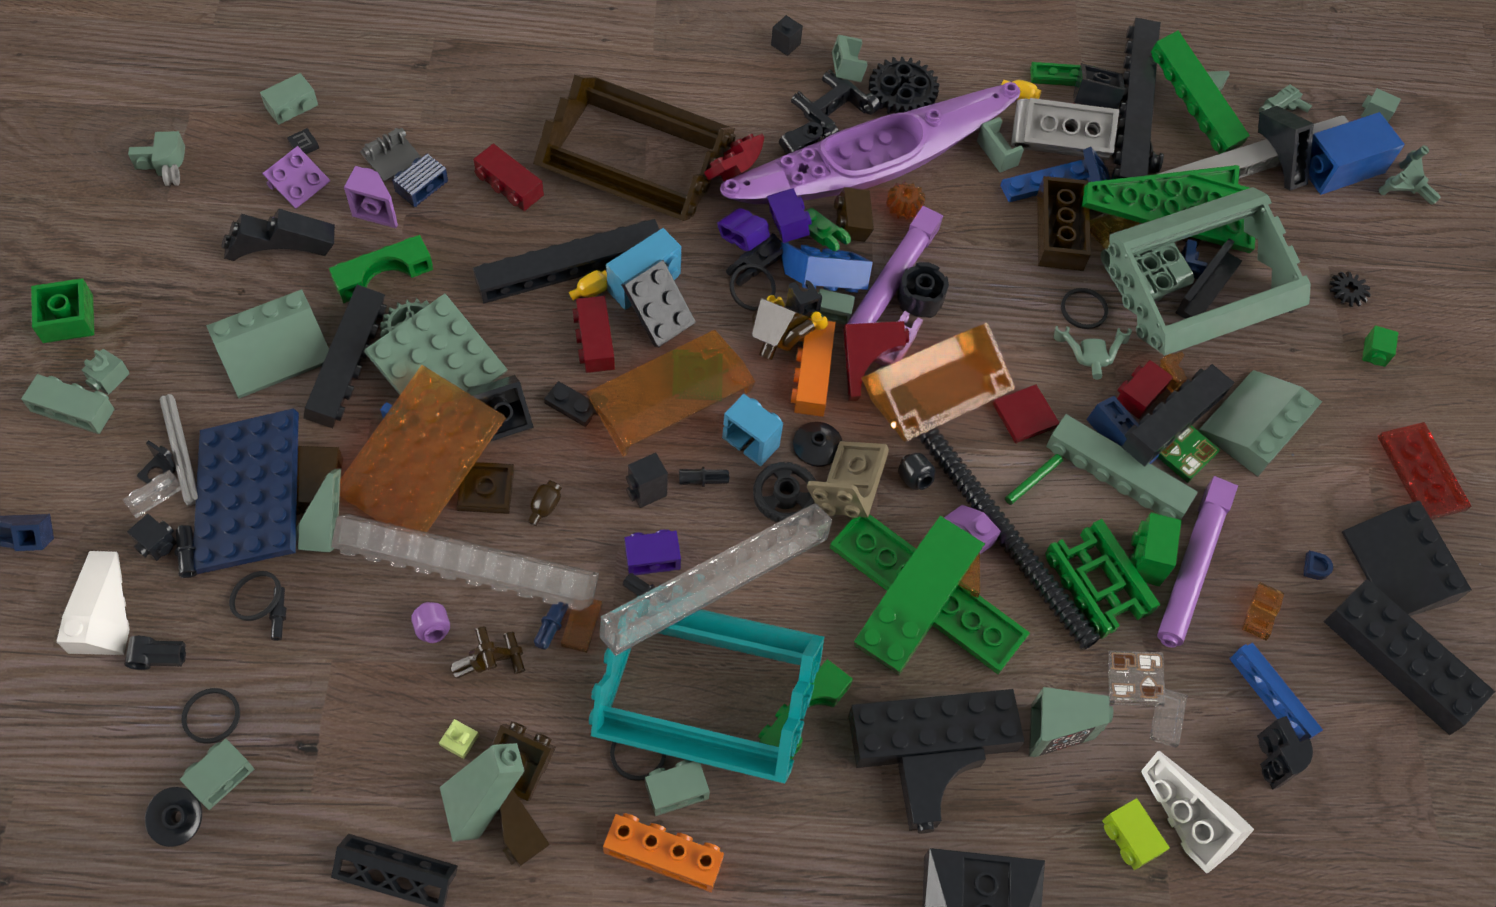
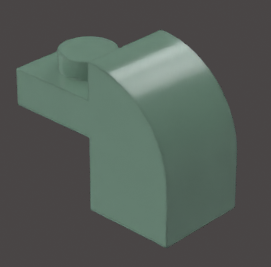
M179 131L155 132L153 147H129L128 155L135 169H155L157 175L162 176L163 165L172 167L173 164H176L178 168L184 160L185 144Z

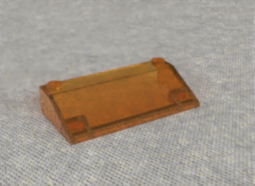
M988 322L862 377L871 401L904 442L1016 389Z
M714 329L588 391L587 396L622 456L628 454L629 448L637 442L744 389L746 394L751 392L755 380L743 360Z

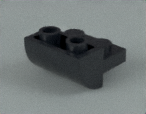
M1287 716L1275 720L1257 735L1259 746L1268 757L1260 764L1262 775L1270 784L1272 790L1290 781L1311 763L1313 747L1310 739L1300 742Z

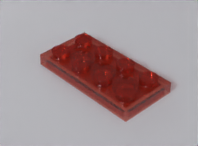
M1425 422L1385 431L1378 436L1412 502L1420 500L1431 520L1464 512L1472 507Z

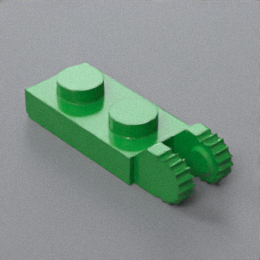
M810 208L807 210L812 222L811 225H808L809 236L822 246H826L832 251H837L840 248L837 240L845 245L851 242L850 234L845 229L838 227L815 209Z

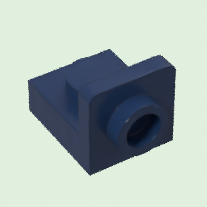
M1188 239L1181 254L1192 270L1194 278L1198 279L1207 268L1208 263L1198 261L1197 241Z

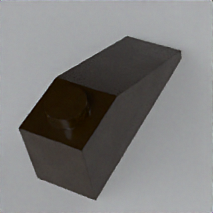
M512 789L499 808L503 843L506 846L502 852L511 865L517 863L520 867L550 844Z

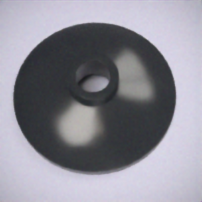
M810 422L801 426L795 433L793 448L798 458L804 463L816 467L827 466L833 463L842 438L833 426L824 422ZM815 438H820V439H822L823 441H822V442H817V441L815 440Z
M170 787L160 791L150 801L145 814V826L149 836L156 843L166 847L180 846L191 840L197 833L202 821L200 801L190 790L182 787ZM180 811L181 819L177 822L176 814Z

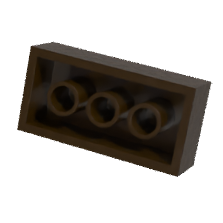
M1043 176L1037 192L1039 267L1084 271L1091 256L1090 209L1082 207L1084 187L1089 182L1088 180Z

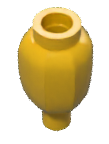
M1003 80L1001 85H1004L1005 83H1008L1010 81ZM1024 80L1013 81L1020 89V95L1017 100L1039 99L1041 90L1035 84Z
M596 270L581 278L577 288L568 292L572 300L581 296L584 298L594 297L604 292L608 287L606 270L602 272Z

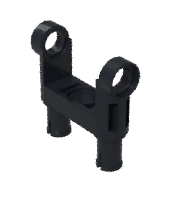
M831 69L824 73L822 81L828 84L832 90L814 102H811L800 91L797 94L795 93L791 99V103L804 112V116L808 121L821 125L823 129L821 136L823 139L839 132L835 125L836 123L828 116L848 101L864 114L872 115L880 109L879 100L874 94H865L849 80L837 78Z

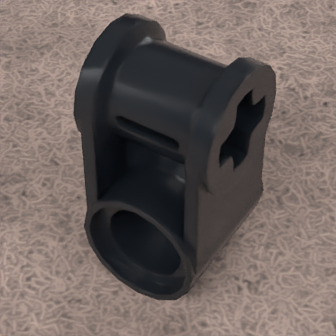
M808 122L781 136L779 145L786 154H790L821 141L820 137L823 129L819 123Z

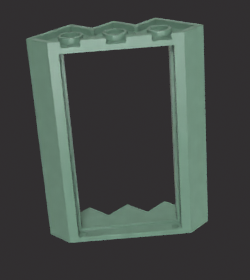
M1252 187L1110 234V245L1108 246L1110 254L1109 274L1111 278L1123 285L1124 295L1122 302L1125 308L1137 315L1136 333L1140 339L1163 355H1168L1309 304L1311 283L1307 275L1302 276L1297 266L1300 260L1293 246L1287 245L1283 237L1286 231L1279 217L1273 216L1268 205L1272 202L1267 194ZM1244 219V232L1258 239L1257 260L1272 268L1271 289L1165 326L1134 255Z

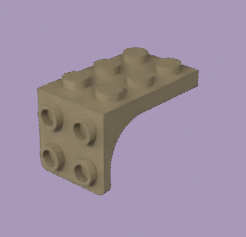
M839 442L827 481H809L807 484V489L820 513L827 516L846 515L851 518L869 516L889 452L887 444Z

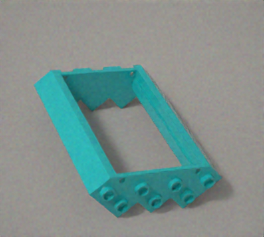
M637 596L617 617L616 628L619 629L618 638H616L615 643L610 648H607L604 655V664H607L606 673H604L601 681L594 685L591 698L595 701L594 708L589 716V725H592L591 736L785 784L794 764V760L790 759V756H794L797 744H799L804 721L800 719H804L807 707L809 708L814 685L810 683L814 682L820 667L825 637ZM641 629L800 665L799 680L792 691L789 716L781 731L779 747L613 708L612 705L637 630Z

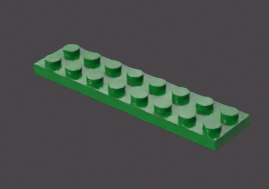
M870 514L868 517L853 518L830 544L831 550L886 591H888L916 550L915 547ZM962 582L959 583L932 625L998 675L1030 634L1029 631Z

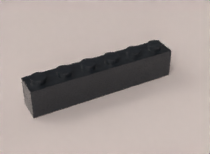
M358 284L356 285L306 403L303 419L332 429L336 420L341 422L346 409L342 405L345 399L350 400L354 390V386L351 383L353 378H359L363 365L359 364L361 358H367L365 349L370 346L368 341L370 337L375 338L379 325L376 324L378 317L383 319L387 308V305L383 304L385 294Z
M1213 364L1205 370L1199 369L1192 377L1193 381L1186 380L1179 388L1180 392L1176 390L1172 392L1166 399V404L1163 402L1159 403L1153 410L1152 416L1149 413L1146 414L1139 422V427L1134 425L1125 434L1127 440L1122 448L1145 467L1217 404L1235 382Z

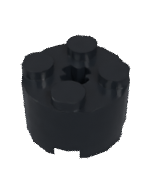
M918 262L916 266L904 271L898 290V301L903 312L906 311L917 317L932 318L942 308L949 282L948 277H945L939 271L940 267L929 262Z

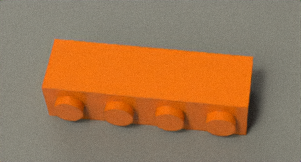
M828 321V326L825 329L818 330L815 328L814 331L800 340L803 341V347H798L796 361L801 362L800 368L795 367L793 381L798 382L797 389H792L791 403H795L794 413L824 416L836 322Z

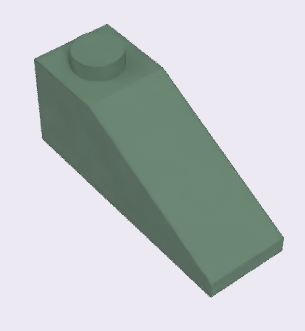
M334 469L328 473L299 525H297L296 541H298V550L331 552L337 547L341 469Z

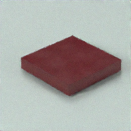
M1037 384L993 401L994 408L1015 444L1053 430L1059 425L1058 419Z

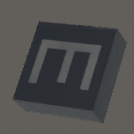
M308 128L287 137L292 149L298 146L305 154L319 149L317 141Z

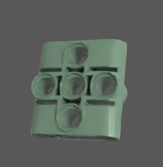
M1174 242L1134 255L1154 301H1159L1165 295L1193 284V272ZM1107 248L1101 252V261L1109 273L1110 254ZM1112 278L1123 297V285Z

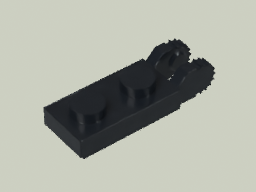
M772 233L765 241L739 256V259L726 269V273L732 276L739 267L746 264H757L765 269L782 258V241ZM747 268V271L741 274L735 283L738 286H742L752 276H757L761 271Z

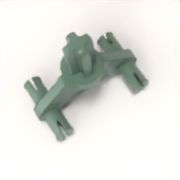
M1423 145L1418 150H1412L1408 153L1406 159L1399 163L1403 171L1396 176L1389 177L1385 184L1379 187V193L1386 195L1389 191H1410L1413 194L1418 192L1431 205L1435 204L1441 196L1427 184L1429 179L1424 175L1422 157L1429 153V148Z

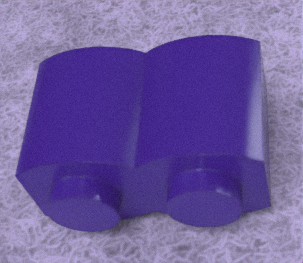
M742 208L736 209L717 222L721 237L729 243H735L744 251L752 250L770 237L768 222L764 218L753 215L750 211Z

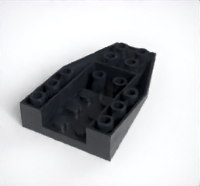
M930 848L924 856L922 907H1042L1045 860Z

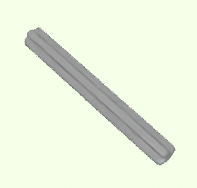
M168 394L160 397V404L183 499L187 506H192L196 504L198 498L197 486L176 401L173 395Z

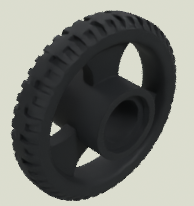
M778 462L767 466L759 473L753 487V498L756 507L765 517L775 522L789 524L804 520L814 511L816 504L809 492H800L799 482L790 476L795 474L802 478L806 484L809 481H816L811 472H808L805 467H801V465L796 463L793 464L792 462ZM774 475L777 480L774 484L773 495L762 496L763 484L769 477ZM787 490L791 492V494L785 495L782 494L780 491ZM796 503L802 507L801 510L792 513H782L775 510L776 506L780 509H791Z

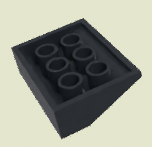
M1420 500L1396 507L1342 531L1366 578L1409 616L1455 603L1472 590Z

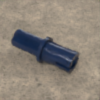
M555 598L547 615L542 617V625L534 639L537 648L546 650L556 631L561 629V621L570 607L568 602L563 606L564 599Z

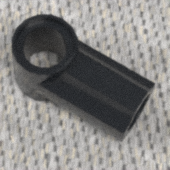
M131 636L124 665L135 670H148L151 666L182 667L186 658V644L183 641H158L147 636Z

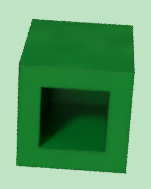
M1375 325L1365 337L1362 360L1386 367L1396 355L1398 332Z

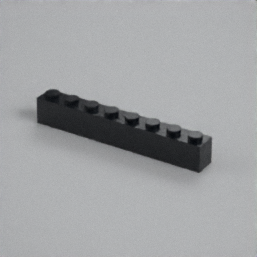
M655 219L641 221L637 224L618 227L615 230L596 233L592 236L574 239L563 244L551 245L548 248L537 251H529L522 255L506 257L496 262L484 263L473 267L475 282L483 304L583 277L596 270L601 272L606 270L607 263L660 229Z

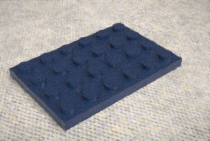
M294 408L200 430L196 488L198 498L195 506L193 546L196 547V550H193L194 569L197 571V574L296 553L299 413Z

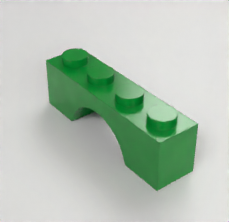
M420 235L406 238L404 241L385 246L377 251L360 255L355 259L338 263L329 268L333 283L343 303L350 301L357 284L367 288L370 280L381 272L395 270L413 278L434 270L431 256Z
M827 659L822 666L820 665L814 682L810 683L814 685L809 707L826 705L834 708L849 690L853 678ZM783 704L775 715L777 720L772 726L767 724L758 735L759 743L779 747L781 731L788 719L790 704ZM802 737L800 738L799 744H797L794 756L801 749L803 743Z

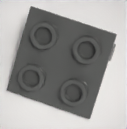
M395 128L392 132L388 133V136L383 134V139L378 137L376 138L377 140L369 144L366 143L365 147L360 151L384 182L395 177L399 171H405L416 158H421L405 138L406 132L403 128Z

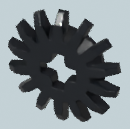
M1349 271L1346 273L1347 276L1343 272H1339V276L1334 275L1332 278L1335 281H1330L1329 285L1335 287L1329 290L1336 293L1333 297L1341 299V304L1348 302L1349 307H1353V303L1356 302L1359 307L1362 305L1361 300L1364 303L1368 301L1366 297H1370L1371 294L1366 290H1370V286L1362 285L1366 283L1365 279L1358 281L1359 275L1356 274L1352 278V274ZM1348 284H1351L1352 288H1355L1356 290H1354L1351 293L1349 292V289L1345 287H1347Z

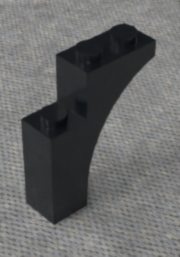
M278 209L273 217H269L268 221L241 213L238 220L232 222L229 234H225L221 247L225 249L224 259L235 261L253 252L273 249L300 250L326 256L334 245L335 224L283 209Z

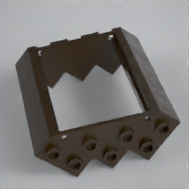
M574 74L568 97H560L554 119L545 120L533 164L679 220L686 221L695 215L701 198L710 187L712 179L708 180L704 172L711 168V162L725 156L723 153L729 150V144L736 139L734 134L735 128L598 77ZM590 104L713 151H707L700 174L693 175L688 194L685 195L561 147L587 105Z

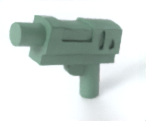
M1290 84L1279 91L1274 97L1267 99L1264 105L1259 108V112L1279 106L1289 110L1298 108L1308 113L1312 105L1301 100L1300 98L1303 94Z

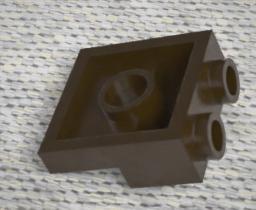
M511 721L510 725H500L492 745L517 743L524 772L513 787V790L518 797L530 801L541 775L545 773L556 746L550 744L552 739L548 736L536 733L534 737L525 733L527 727Z

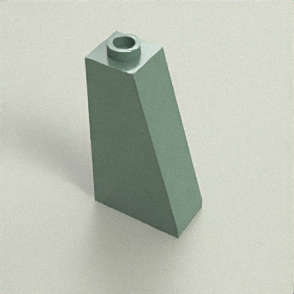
M517 743L490 746L440 786L453 842L478 839L523 774L524 767Z

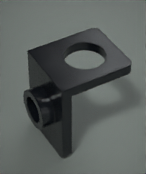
M148 440L146 445L154 458L137 474V477L157 490L176 471V466L171 459L173 455L168 449L163 446L158 447ZM161 468L163 474L160 478L156 480L148 478L150 470Z

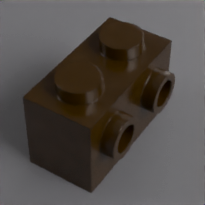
M844 187L834 201V208L837 209L836 225L845 229L850 234L851 240L865 242L874 230L870 191Z

